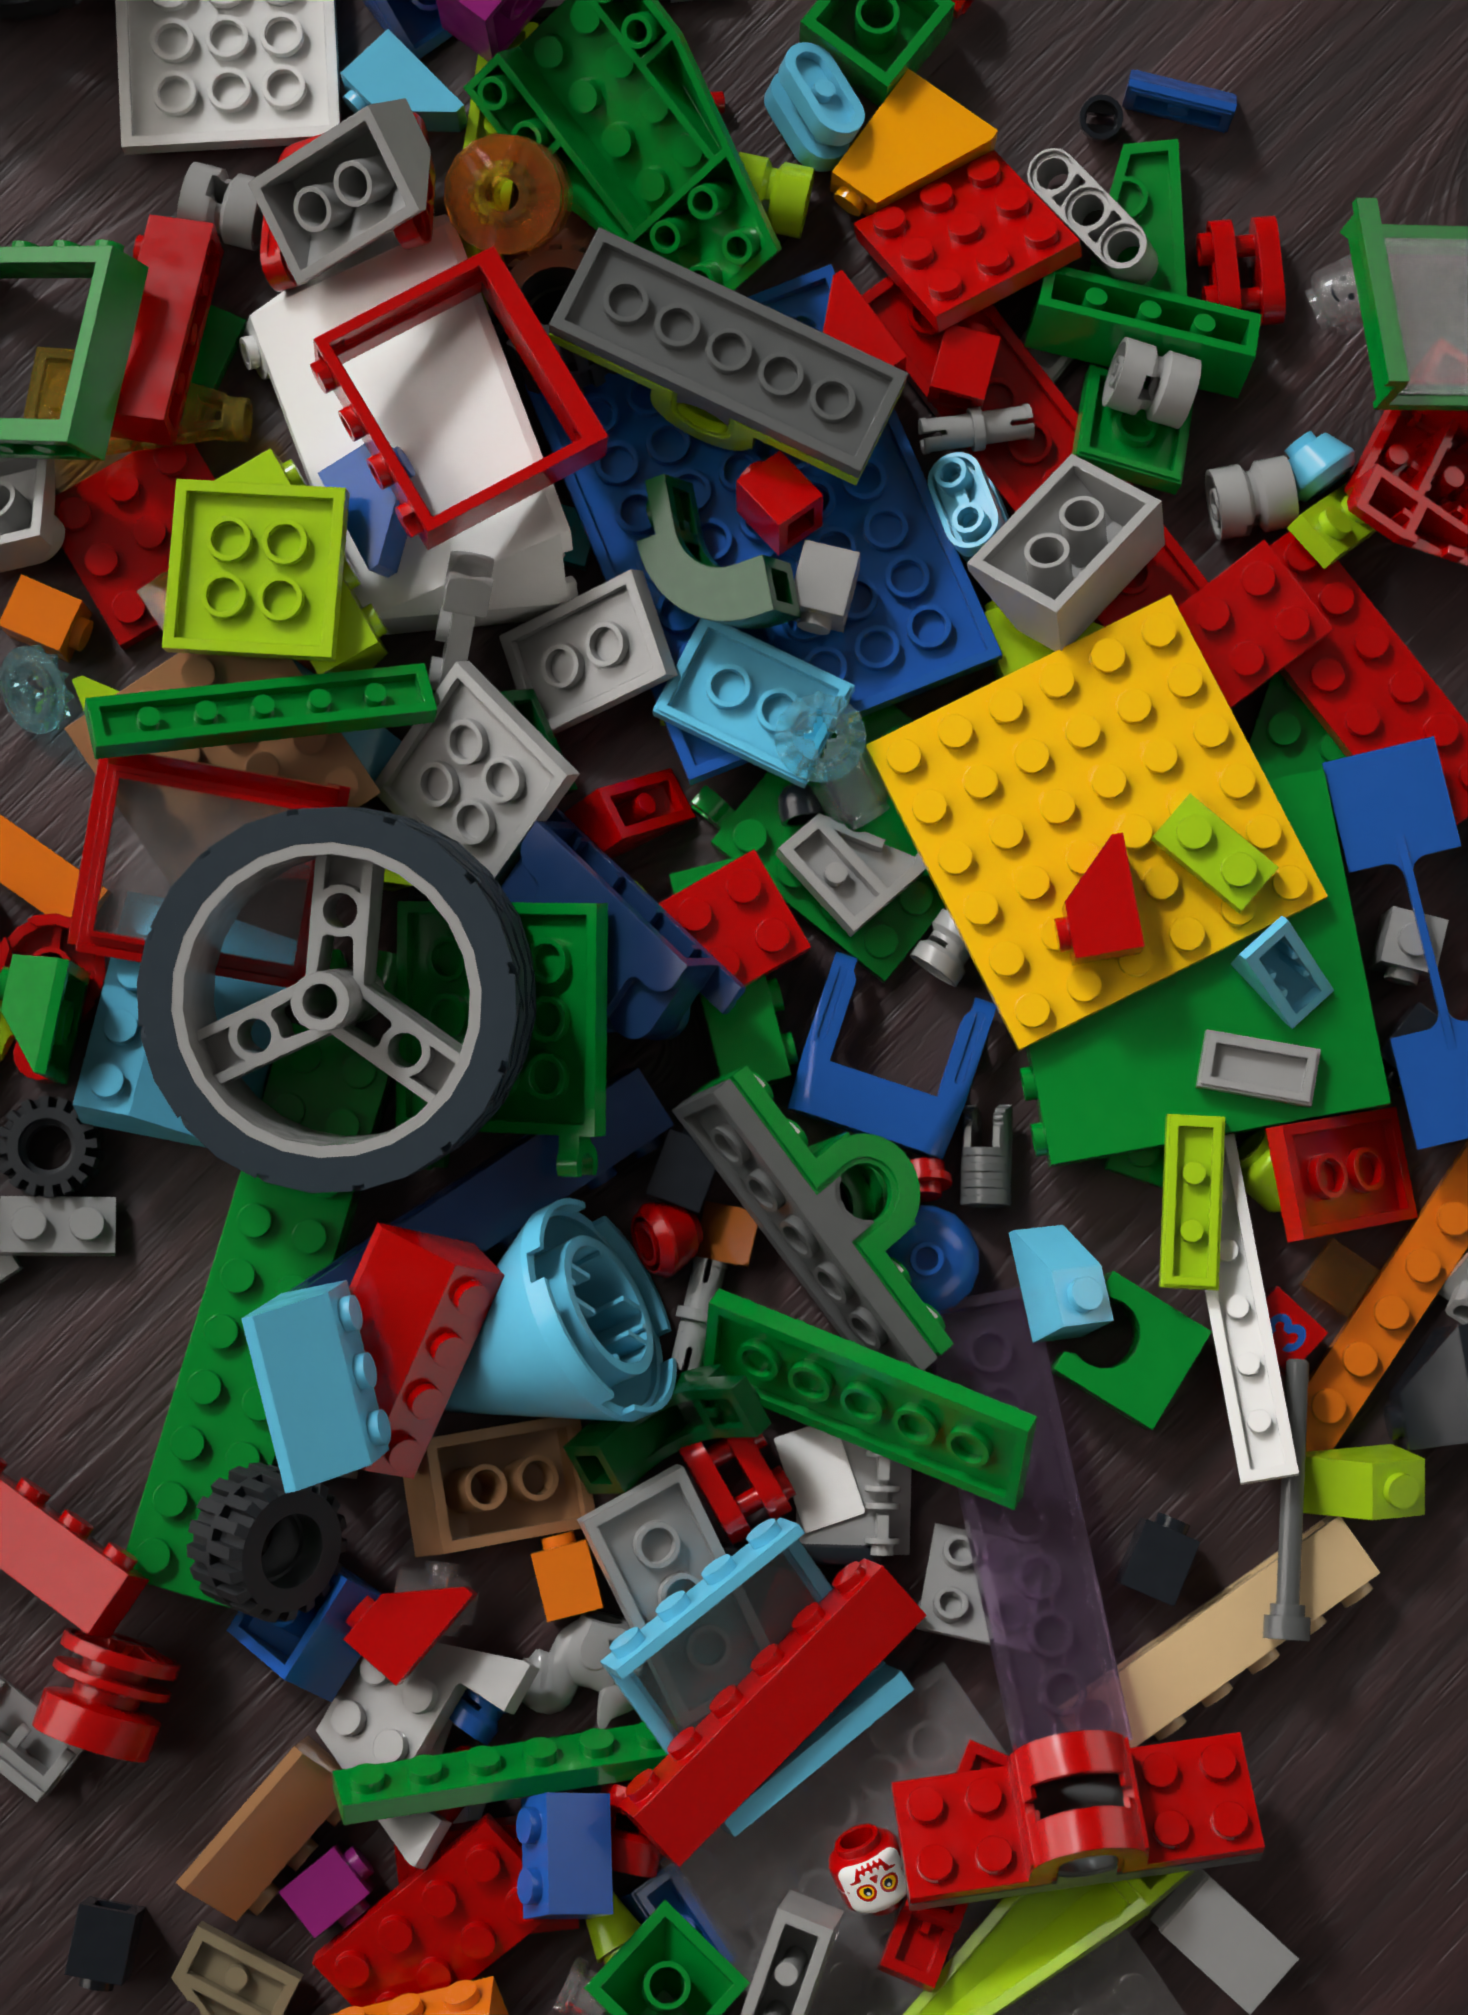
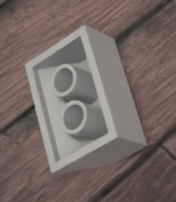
M406 98L367 105L248 182L298 286L307 283L426 210L431 149Z
M1071 454L967 562L968 571L1018 631L1054 651L1059 649L1062 651L1065 646L1076 641L1165 545L1162 501Z

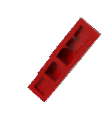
M970 1739L967 1742L955 1773L1008 1766L1009 1756ZM906 1895L900 1906L877 1969L931 1993L935 1989L952 1940L961 1926L969 1903L910 1911Z

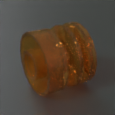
M491 134L472 141L455 156L445 177L444 204L452 226L467 243L483 251L494 245L499 254H525L528 251L545 247L562 232L571 213L573 188L566 166L551 148L529 137ZM508 180H512L515 183L519 192L518 201L510 210H507L500 200V190Z

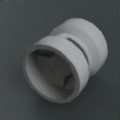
M941 909L932 922L933 932L927 940L918 942L910 956L930 974L946 984L956 987L966 973L964 965L969 959L970 954L948 911Z

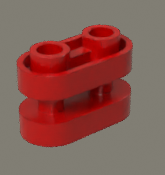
M1274 215L1252 217L1249 224V234L1236 236L1231 219L1207 221L1206 232L1197 233L1196 237L1199 267L1207 266L1209 286L1202 287V300L1241 310H1256V313L1262 314L1260 326L1283 324L1286 314V294L1276 217ZM1250 257L1253 287L1240 288L1237 258Z
M762 1433L758 1437L722 1438L704 1448L701 1442L679 1449L684 1463L732 1545L745 1539L752 1531L745 1519L746 1517L763 1508L770 1519L774 1518L777 1520L792 1511L788 1499L797 1495L781 1466L778 1465L770 1470L762 1456L760 1449L768 1445ZM735 1458L751 1486L750 1489L733 1498L717 1470L719 1466Z

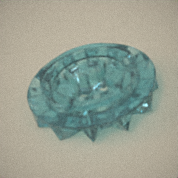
M41 644L21 646L13 649L5 657L0 671V689L8 712L22 728L36 734H44L59 729L60 723L71 717L67 703L74 697L65 684V680L70 673L60 671L58 669V655L46 654ZM36 680L37 685L44 690V697H42L40 690L35 689L34 685H30L28 682Z
M821 691L803 698L796 697L792 704L780 714L775 731V746L781 762L791 773L810 782H830L848 774L860 761L866 744V731L860 712L855 710L843 696L836 697L824 694ZM817 716H823V722L826 723L828 732H836L837 738L827 740L824 758H818V749H815L813 740L804 739V733L813 732L814 723H817Z

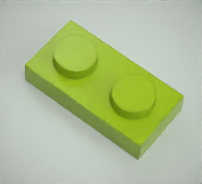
M1347 483L1301 513L1287 527L1324 569L1365 541L1376 531L1348 511L1347 500L1349 495L1344 490Z
M1191 793L1151 839V841L1239 914L1279 868Z

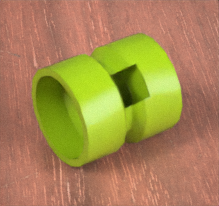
M739 152V156L775 233L800 239L809 207L815 168L790 162H784L779 168H774L770 158Z

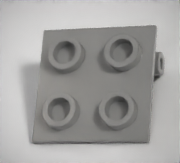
M842 1440L865 1513L809 1533L805 1532L799 1538L801 1544L871 1545L870 1555H910L911 1468ZM796 1508V1523L799 1524L800 1527L803 1529V1526H802V1523H801V1520H800V1517H799V1514H798V1511H797V1508Z
M935 1523L922 1598L918 1604L927 1616L916 1626V1629L1029 1654L1047 1547Z

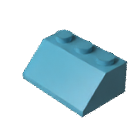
M347 1280L281 1293L241 1318L285 1493L299 1491L370 1466L389 1451L388 1444L391 1440L390 1422L386 1412L383 1409L379 1410L374 1391L377 1382L376 1366L371 1354L364 1350L360 1334L363 1324L362 1309L357 1297L350 1294Z

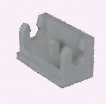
M0 1675V1773L35 1802H39L52 1792L83 1753L84 1749L66 1744L36 1730L32 1722L38 1705Z

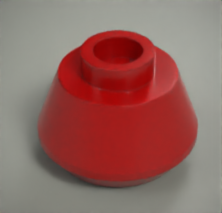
M651 1202L642 1204L632 1219V1240L641 1263L650 1273L663 1278L675 1275L697 1255L699 1244L703 1241V1231L697 1216L693 1212H687L685 1208L675 1204Z

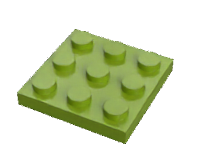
M176 479L162 648L166 652L336 662L350 498L349 491L341 487Z

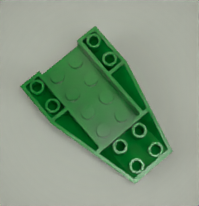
M565 0L519 46L498 52L463 87L530 176L596 231L600 227L733 291L738 289L782 250L776 233L682 31L658 0Z

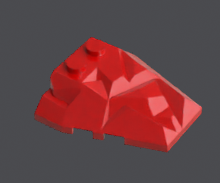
M1440 338L1432 345L1413 370L1410 382L1407 385H1468V357ZM1384 410L1344 488L1345 493L1349 495L1347 500L1348 511L1394 543L1468 566V411Z

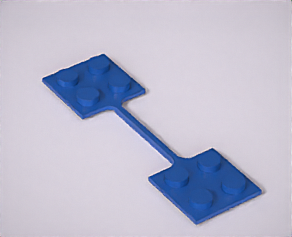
M1432 736L1322 763L1348 872H1357L1382 865H1393L1399 868L1405 877L1438 1010L1437 1021L1430 1029L1390 1038L1417 1150L1468 1138V1020H1457L1448 1012L1413 872L1414 864L1420 857L1461 847L1435 738Z

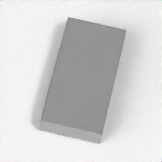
M1207 1029L1204 1033L1196 1088L1311 1107L1321 1049Z

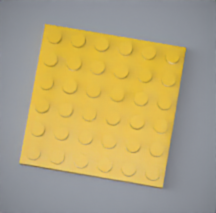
M1168 595L1065 646L1062 651L1059 649L866 744V751L1018 1051L1269 928L1281 916L1287 919L1328 897L1172 595ZM1190 793L1279 867L1240 914L1151 841L1153 835ZM1123 832L1145 947L1140 954L1072 966L1070 952H1059L1054 919L1063 917L1062 907L1065 900L1112 834Z

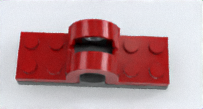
M1107 1730L1072 1731L1040 1738L1017 1748L1010 1754L1008 1766L891 1782V1799L910 1911L1259 1861L1265 1849L1241 1732L1130 1748L1128 1737H1124L1117 1732Z

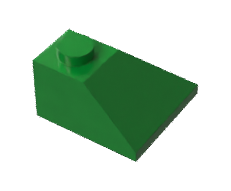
M13 954L10 967L4 966L0 972L1 1012L33 1072L54 1082L68 1084L91 973L68 959Z
M664 1900L583 1989L606 2015H722L750 1982Z

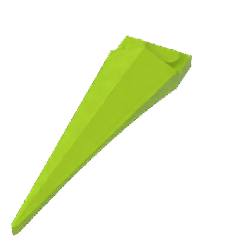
M1191 1870L1002 1898L941 1970L935 1989L931 1993L924 1990L903 2015H996L1151 1913L1150 1910L1195 1871Z

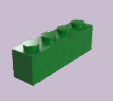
M1063 266L1040 279L1031 306L1024 347L1110 367L1121 340L1124 337H1129L1156 346L1158 355L1161 357L1168 351H1173L1201 360L1202 368L1198 389L1238 398L1256 357L1262 314Z
M735 858L669 874L673 895L729 864ZM766 976L746 986L745 992L736 1000V1005L728 1014H722L699 992L720 1077L747 1065L751 1072H755L763 1077L769 1086L791 1080L789 1067L798 1065L799 1061L791 1032L780 1034L775 1012L783 1011L785 1008L777 978L766 980Z

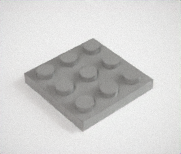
M457 661L434 693L437 706L434 723L417 724L411 727L375 780V784L381 791L377 796L395 815L415 819L418 823L422 822L458 841L491 872L495 881H498L501 886L520 859L522 842L536 821H547L580 773L470 661Z

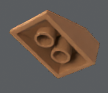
M543 1418L432 1437L414 1479L403 1477L415 1557L448 1554L581 1529L577 1519L595 1509L593 1494L588 1493L563 1448L568 1441L582 1430L581 1420Z

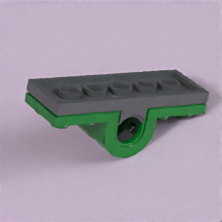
M747 1065L704 1084L692 1096L674 1108L672 1111L842 1338L854 1341L861 1346L896 1360L906 1362L923 1371L938 1358L937 1356L942 1355L954 1344L944 1331L946 1326L941 1315L931 1305L923 1303L910 1285L911 1277L906 1268L895 1258L889 1257L885 1252L916 1225L915 1218L920 1204V1185L917 1173L910 1159L897 1145L878 1135L865 1133L850 1135L849 1132H845L808 1146L807 1136L801 1127L793 1120L786 1119L774 1103L773 1091L766 1080L759 1074L751 1072ZM839 1187L844 1190L848 1198L849 1212L845 1209L840 1199Z

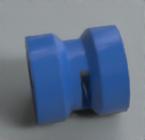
M467 1688L449 1719L477 1741L489 1745L499 1731V1720L507 1712L502 1711Z

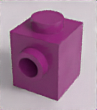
M339 1840L289 1881L279 1893L312 1936L316 1938L336 1921H338L343 1929L346 1928L371 1906L365 1897L375 1887V1884L369 1878L375 1871L368 1859L356 1846L353 1845L347 1850Z

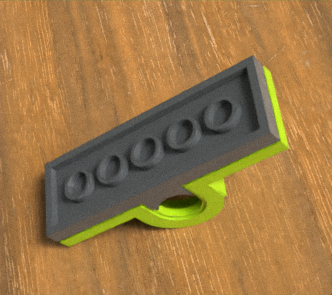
M598 227L549 324V338L552 343L650 388V400L654 408L666 420L685 433L708 444L733 451L752 450L758 439L855 486L901 395L908 376L907 372L600 227Z

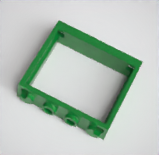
M103 239L96 240L94 246H81L66 240H55L52 246H39L31 242L15 240L12 242L11 247H0V279L92 278L60 418H0L1 458L105 461L149 269L148 266L124 253V245Z

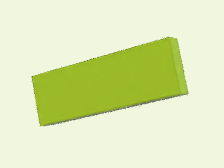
M1166 1115L1159 1288L1219 1290L1225 1117Z

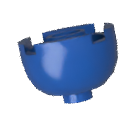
M919 1205L915 1218L916 1225L885 1252L889 1257L895 1258L906 1268L911 1277L910 1285L923 1303L931 1305L941 1315L955 1309L971 1293L979 1274V1248L971 1230L954 1213L934 1205Z

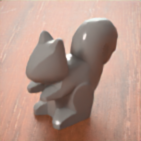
M597 1610L581 1613L579 1619L570 1623L556 1636L550 1652L536 1649L529 1658H523V1661L536 1665L540 1670L524 1696L522 1703L535 1712L551 1715L563 1711L571 1704L578 1686L586 1687L599 1692L597 1725L601 1729H605L613 1718L633 1710L634 1708L600 1662L612 1652L609 1648L611 1643L619 1635L630 1629L625 1617ZM642 1664L633 1671L635 1675L641 1674Z

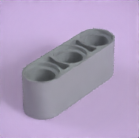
M1050 148L1035 155L1028 167V182L1038 197L1080 240V245L1112 278L1139 285H1144L1150 281L1158 267V256L1143 229L1063 149ZM1061 174L1068 175L1067 180L1062 186L1057 189H1047L1048 184L1054 177ZM1092 211H1104L1103 216L1095 224L1089 226L1082 225L1084 218ZM1132 246L1140 247L1138 254L1129 262H1117L1118 256L1126 248Z

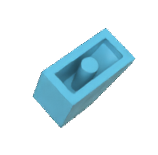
M389 29L340 73L346 91L343 100L354 114L370 104L406 98L412 112L417 113L424 120L427 131L461 132L467 126L464 104Z
M1064 1225L1013 1230L1009 1233L1033 1343L1083 1337L1114 1321L1101 1264Z

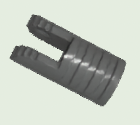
M1000 1104L995 1108L992 1147H982L981 1111L977 1105H964L962 1110L960 1205L973 1208L1011 1207L1012 1104Z

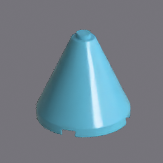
M572 1198L557 1200L531 1215L496 1265L504 1274V1278L445 1407L446 1411L454 1413L632 1422L642 1419L667 1405L675 1388L677 1362L674 1358L663 1362L659 1337L672 1331L658 1290L648 1270L641 1263L637 1252L622 1232L606 1216L592 1222L579 1213V1211L586 1208L585 1202Z

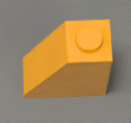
M908 68L833 169L830 191L834 193L833 197L838 205L854 216H860L863 213L868 216L994 150L998 130Z

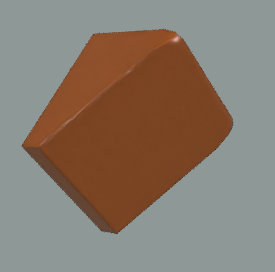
M705 1201L700 1223L703 1231V1241L699 1244L696 1256L748 1269L758 1225L745 1208Z

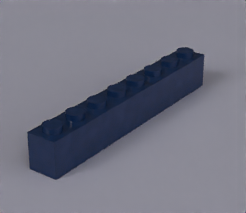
M625 1068L606 1080V1136L591 1137V1142L595 1146L598 1155L596 1175H582V1177L558 1176L556 1159L559 1148V1135L525 1134L389 1225L471 1242L483 1253L492 1247L496 1253H499L511 1245L521 1231V1227L525 1225L533 1213L557 1200L568 1198L570 1194L585 1184L589 1190H593L606 1183L618 1173L614 1166L616 1163L631 1153L636 1159H639L664 1143L661 1133L674 1124L639 1068ZM371 1237L288 1292L347 1280L348 1286H350Z

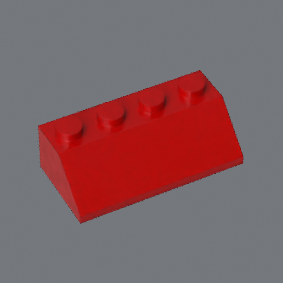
M377 1222L349 1286L351 1295L357 1297L362 1309L363 1324L360 1334L365 1352H369L375 1362L377 1382L374 1391L379 1410L383 1409L388 1416L391 1427V1440L388 1444L389 1451L372 1465L361 1468L364 1471L414 1479L504 1278V1274L474 1243Z

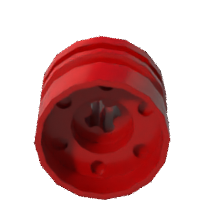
M66 1628L60 1644L64 1648L83 1656V1658L60 1655L55 1657L52 1666L63 1675L73 1679L74 1684L72 1688L61 1686H48L44 1688L32 1722L33 1727L49 1737L93 1753L131 1762L145 1763L149 1761L161 1723L150 1714L140 1710L139 1707L141 1702H169L172 1693L167 1688L150 1681L149 1678L174 1681L178 1677L181 1664L159 1653L152 1645L114 1632L107 1639L88 1635L81 1629Z

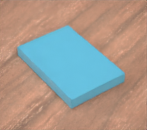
M700 618L675 666L678 676L667 681L652 712L654 717L805 789L855 691V685L732 626Z

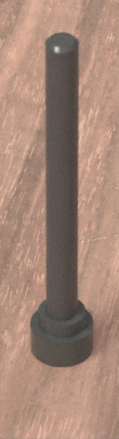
M1288 1359L1286 1361L1285 1402L1299 1476L1281 1478L1276 1603H1270V1615L1264 1614L1263 1638L1310 1641L1311 1618L1305 1617V1605H1300L1309 1362L1304 1359Z

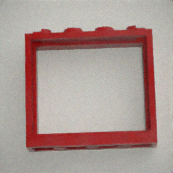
M494 245L313 339L315 362L310 364V368L317 383L325 394L334 391L343 406V409L338 411V415L347 434L353 442L359 439L363 440L371 454V457L367 458L366 462L376 483L382 490L390 486L400 505L395 507V512L402 527L410 538L419 535L427 550L606 456L608 443L606 431ZM482 292L572 443L443 512L432 516L343 364Z

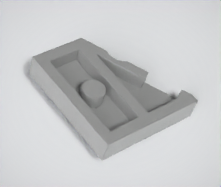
M820 813L783 843L775 853L779 860L850 937L927 871L918 853L916 856L885 845V839L865 831L854 832L848 829L843 822Z

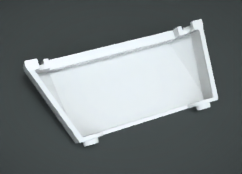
M446 214L433 216V235L430 243L410 250L404 249L392 230L307 283L281 292L249 315L244 337L239 339L243 361L248 370L256 368L263 380L270 378L310 486L325 487L318 472L364 444L362 439L353 442L349 437L338 415V411L343 409V406L334 391L327 394L322 391L312 373L310 364L315 362L313 339L468 259L455 223ZM481 292L343 364L391 447H400L410 460L415 470V476L410 479L432 516L443 512L543 458ZM553 484L429 550L426 549L419 535L412 538L407 536L398 572L389 578L368 570L347 530L345 556L361 582V585L354 588L353 591L362 607L372 603L388 631L385 635L434 631L437 629L440 607H443L444 586L451 551L472 552L494 559L491 577L493 578V585L487 617L476 616L474 627L527 622L578 596L576 580L573 576L565 577L564 552L573 550L569 524Z

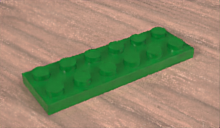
M720 1288L710 1300L703 1366L722 1364L728 1376L746 1375L749 1383L758 1392L762 1407L1015 1510L1024 1494L1037 1416Z

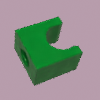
M1111 1271L1104 1276L1109 1301L1116 1304L1126 1313L1132 1328V1341L1128 1353L1119 1363L1113 1366L1097 1368L1085 1363L1075 1353L1059 1352L1048 1370L1142 1429L1153 1430L1212 1331L1117 1272Z

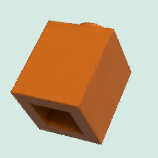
M21 574L1 616L0 628L15 640L70 662L74 651H82L89 641L93 630V621L89 620L92 612L82 600Z
M574 1530L542 1538L543 1550L533 1552L531 1558L547 1622L604 1608L605 1601L593 1552L587 1539L576 1541Z

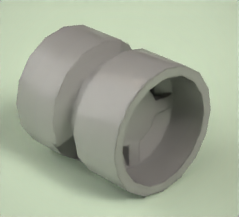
M193 162L182 184L177 218L214 223L217 233L221 234L225 244L251 251L257 250L261 244L263 214L248 185V182L255 177L239 173L233 179H229L226 169Z
M1124 337L1114 354L1106 377L1102 406L1135 415L1143 409L1145 410L1147 420L1179 429L1189 414L1198 389L1202 368L1201 360L1173 351H1168L1161 357L1158 355L1156 346ZM1146 375L1151 377L1147 389L1143 388Z
M1284 455L1255 460L1251 464L1249 471H1245L1240 465L1234 464L1207 469L1205 473L1207 509L1213 532L1219 541L1249 536L1255 525H1258L1265 532L1286 529L1299 516L1294 474L1287 457Z

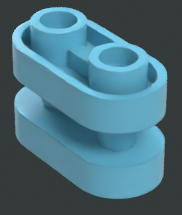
M808 42L797 43L790 47L780 64L778 73L774 76L765 92V108L792 153L802 165L813 167L818 172L831 171L847 152L849 143L853 141L865 119L864 108L828 51L819 45Z
M964 452L949 453L941 457L932 466L928 475L930 494L948 539L967 563L1009 519L1008 513L996 487L972 455Z

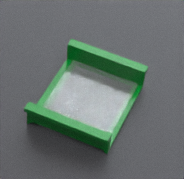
M1356 198L1352 202L1354 214L1341 229L1340 233L1349 242L1376 399L1373 401L1374 410L1468 411V226L1382 224L1377 198Z

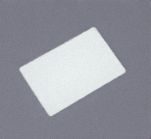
M811 1426L774 1438L784 1472L797 1494L793 1496L806 1533L865 1513L840 1438Z

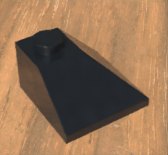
M1468 1324L1435 1328L1390 1391L1391 1405L1384 1407L1385 1425L1390 1440L1398 1439L1400 1448L1416 1450L1468 1443Z

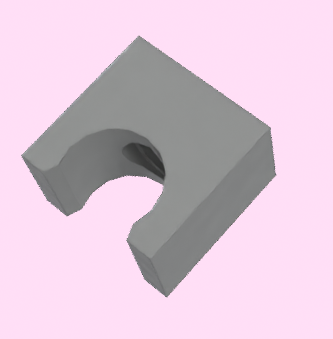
M1203 1869L1194 1870L1195 1872L1160 1901L1147 1917L1160 1928L1161 1934L1251 2015L1299 1958Z

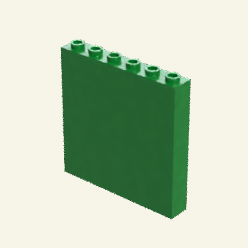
M1324 769L1267 780L1328 895L1325 900L1287 918V920H1289L1334 991L1293 1029L1289 1027L1231 965L1234 959L1265 931L1263 930L1026 1047L1029 1067L1020 1068L1022 1089L1025 1101L1036 1100L1040 1122L1030 1124L1031 1136L1036 1157L1046 1156L1048 1168L1163 1148L1165 1146V1121L1167 1114L1225 1117V1135L1373 1110L1391 1104ZM1208 1029L1321 1049L1312 1106L1304 1107L1196 1088L1205 1031Z

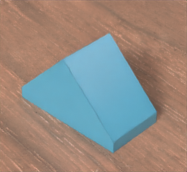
M1283 916L1277 919L1231 963L1236 971L1292 1029L1334 991L1289 920Z

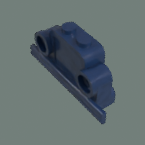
M556 807L547 821H536L522 842L520 859L501 887L510 902L608 903L607 1033L618 1032L623 1037L629 1039L647 1038L655 1041L673 1039L687 1026L690 1017V1005L699 992L722 1014H728L734 1008L736 1000L743 995L746 987L563 812Z

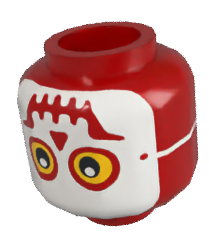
M860 1824L843 1832L837 1838L835 1847L829 1857V1871L843 1902L848 1908L854 1912L862 1914L872 1913L875 1916L887 1915L899 1908L903 1898L907 1895L897 1836L891 1830L876 1827L873 1824Z

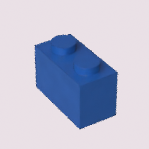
M546 1792L522 1798L521 1809L516 1820V1833L518 1840L522 1843V1870L518 1876L517 1893L520 1902L523 1904V1919H590L612 1915L610 1793Z

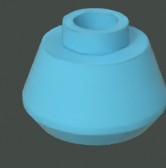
M1310 430L1284 451L1290 458L1288 461L1294 474L1298 500L1306 503L1330 489L1355 466V451L1353 448L1326 432L1316 437Z

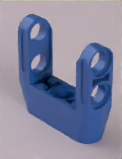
M836 951L802 1052L787 1109L801 1116L855 1134L878 1135L893 1142L900 1149L921 1156L943 1160L964 1108L996 1010L995 1004L975 997L970 1011L960 1022L936 1096L831 1062L830 1059L856 983L854 968L858 958Z

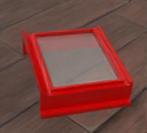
M151 753L98 759L67 944L76 945L75 951L141 962L145 940L152 930L150 926L170 887L200 854L242 825L291 809L347 807L350 787L328 783L327 786ZM315 860L294 866L271 880L241 909L224 939L215 971L216 976L285 988L296 984L306 976Z

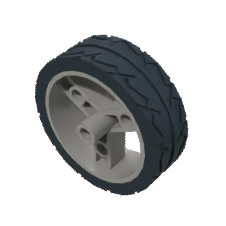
M325 807L291 809L244 824L200 854L170 887L150 926L152 930L145 940L137 978L139 1026H142L141 1040L155 1083L177 1118L181 1116L185 1128L217 1158L254 1178L259 1175L258 1177L261 1180L270 1184L308 1193L352 1192L353 1189L361 1191L414 1174L464 1145L480 1131L505 1103L528 1055L537 1014L536 984L533 957L521 918L498 881H495L491 872L458 841L409 817L369 808ZM315 860L306 976L286 989L217 1020L214 1007L215 971L224 939L241 909L271 880L294 866ZM385 869L399 874L427 896L449 924L461 950L470 989L468 1028L463 1045L386 991L382 980L376 973ZM344 894L353 898L357 905L356 919L349 926L339 921L335 909L337 901ZM335 936H350L353 939V966L329 970ZM291 1005L293 1015L299 1023L310 1030L296 1035L293 1032L291 1021L285 1014V1008ZM379 1012L391 1021V1028L383 1034L381 1041L355 1025L372 1019ZM257 1019L265 1022L271 1031V1041L266 1049L256 1046L252 1040L251 1029ZM405 1033L414 1035L420 1041L422 1055L416 1064L405 1061L400 1054L399 1042ZM334 1035L428 1102V1104L416 1116L393 1130L380 1134L344 1136L312 1130L283 1117L257 1097L242 1077L328 1036Z

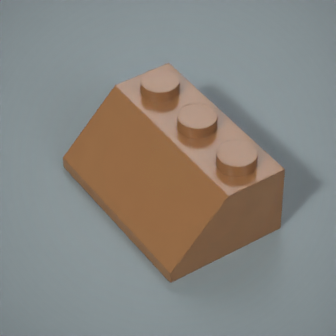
M309 1735L306 1736L288 1752L176 1883L184 1891L236 1922L248 1909L258 1916L280 1891V1888L272 1882L286 1865L296 1872L319 1846L311 1836L325 1820L335 1827L342 1819L333 1792L332 1771L342 1769L336 1759Z

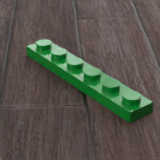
M425 663L90 697L85 698L84 713L94 758L104 759L434 723L437 706Z
M668 1719L677 1734H679L674 1720ZM644 1722L635 1725L609 1729L593 1728L582 1733L550 1738L534 1737L524 1742L498 1746H476L469 1750L446 1754H423L411 1759L387 1763L359 1764L353 1768L332 1771L333 1792L343 1825L533 1796L546 1792H559L633 1780L644 1770H653L667 1755Z

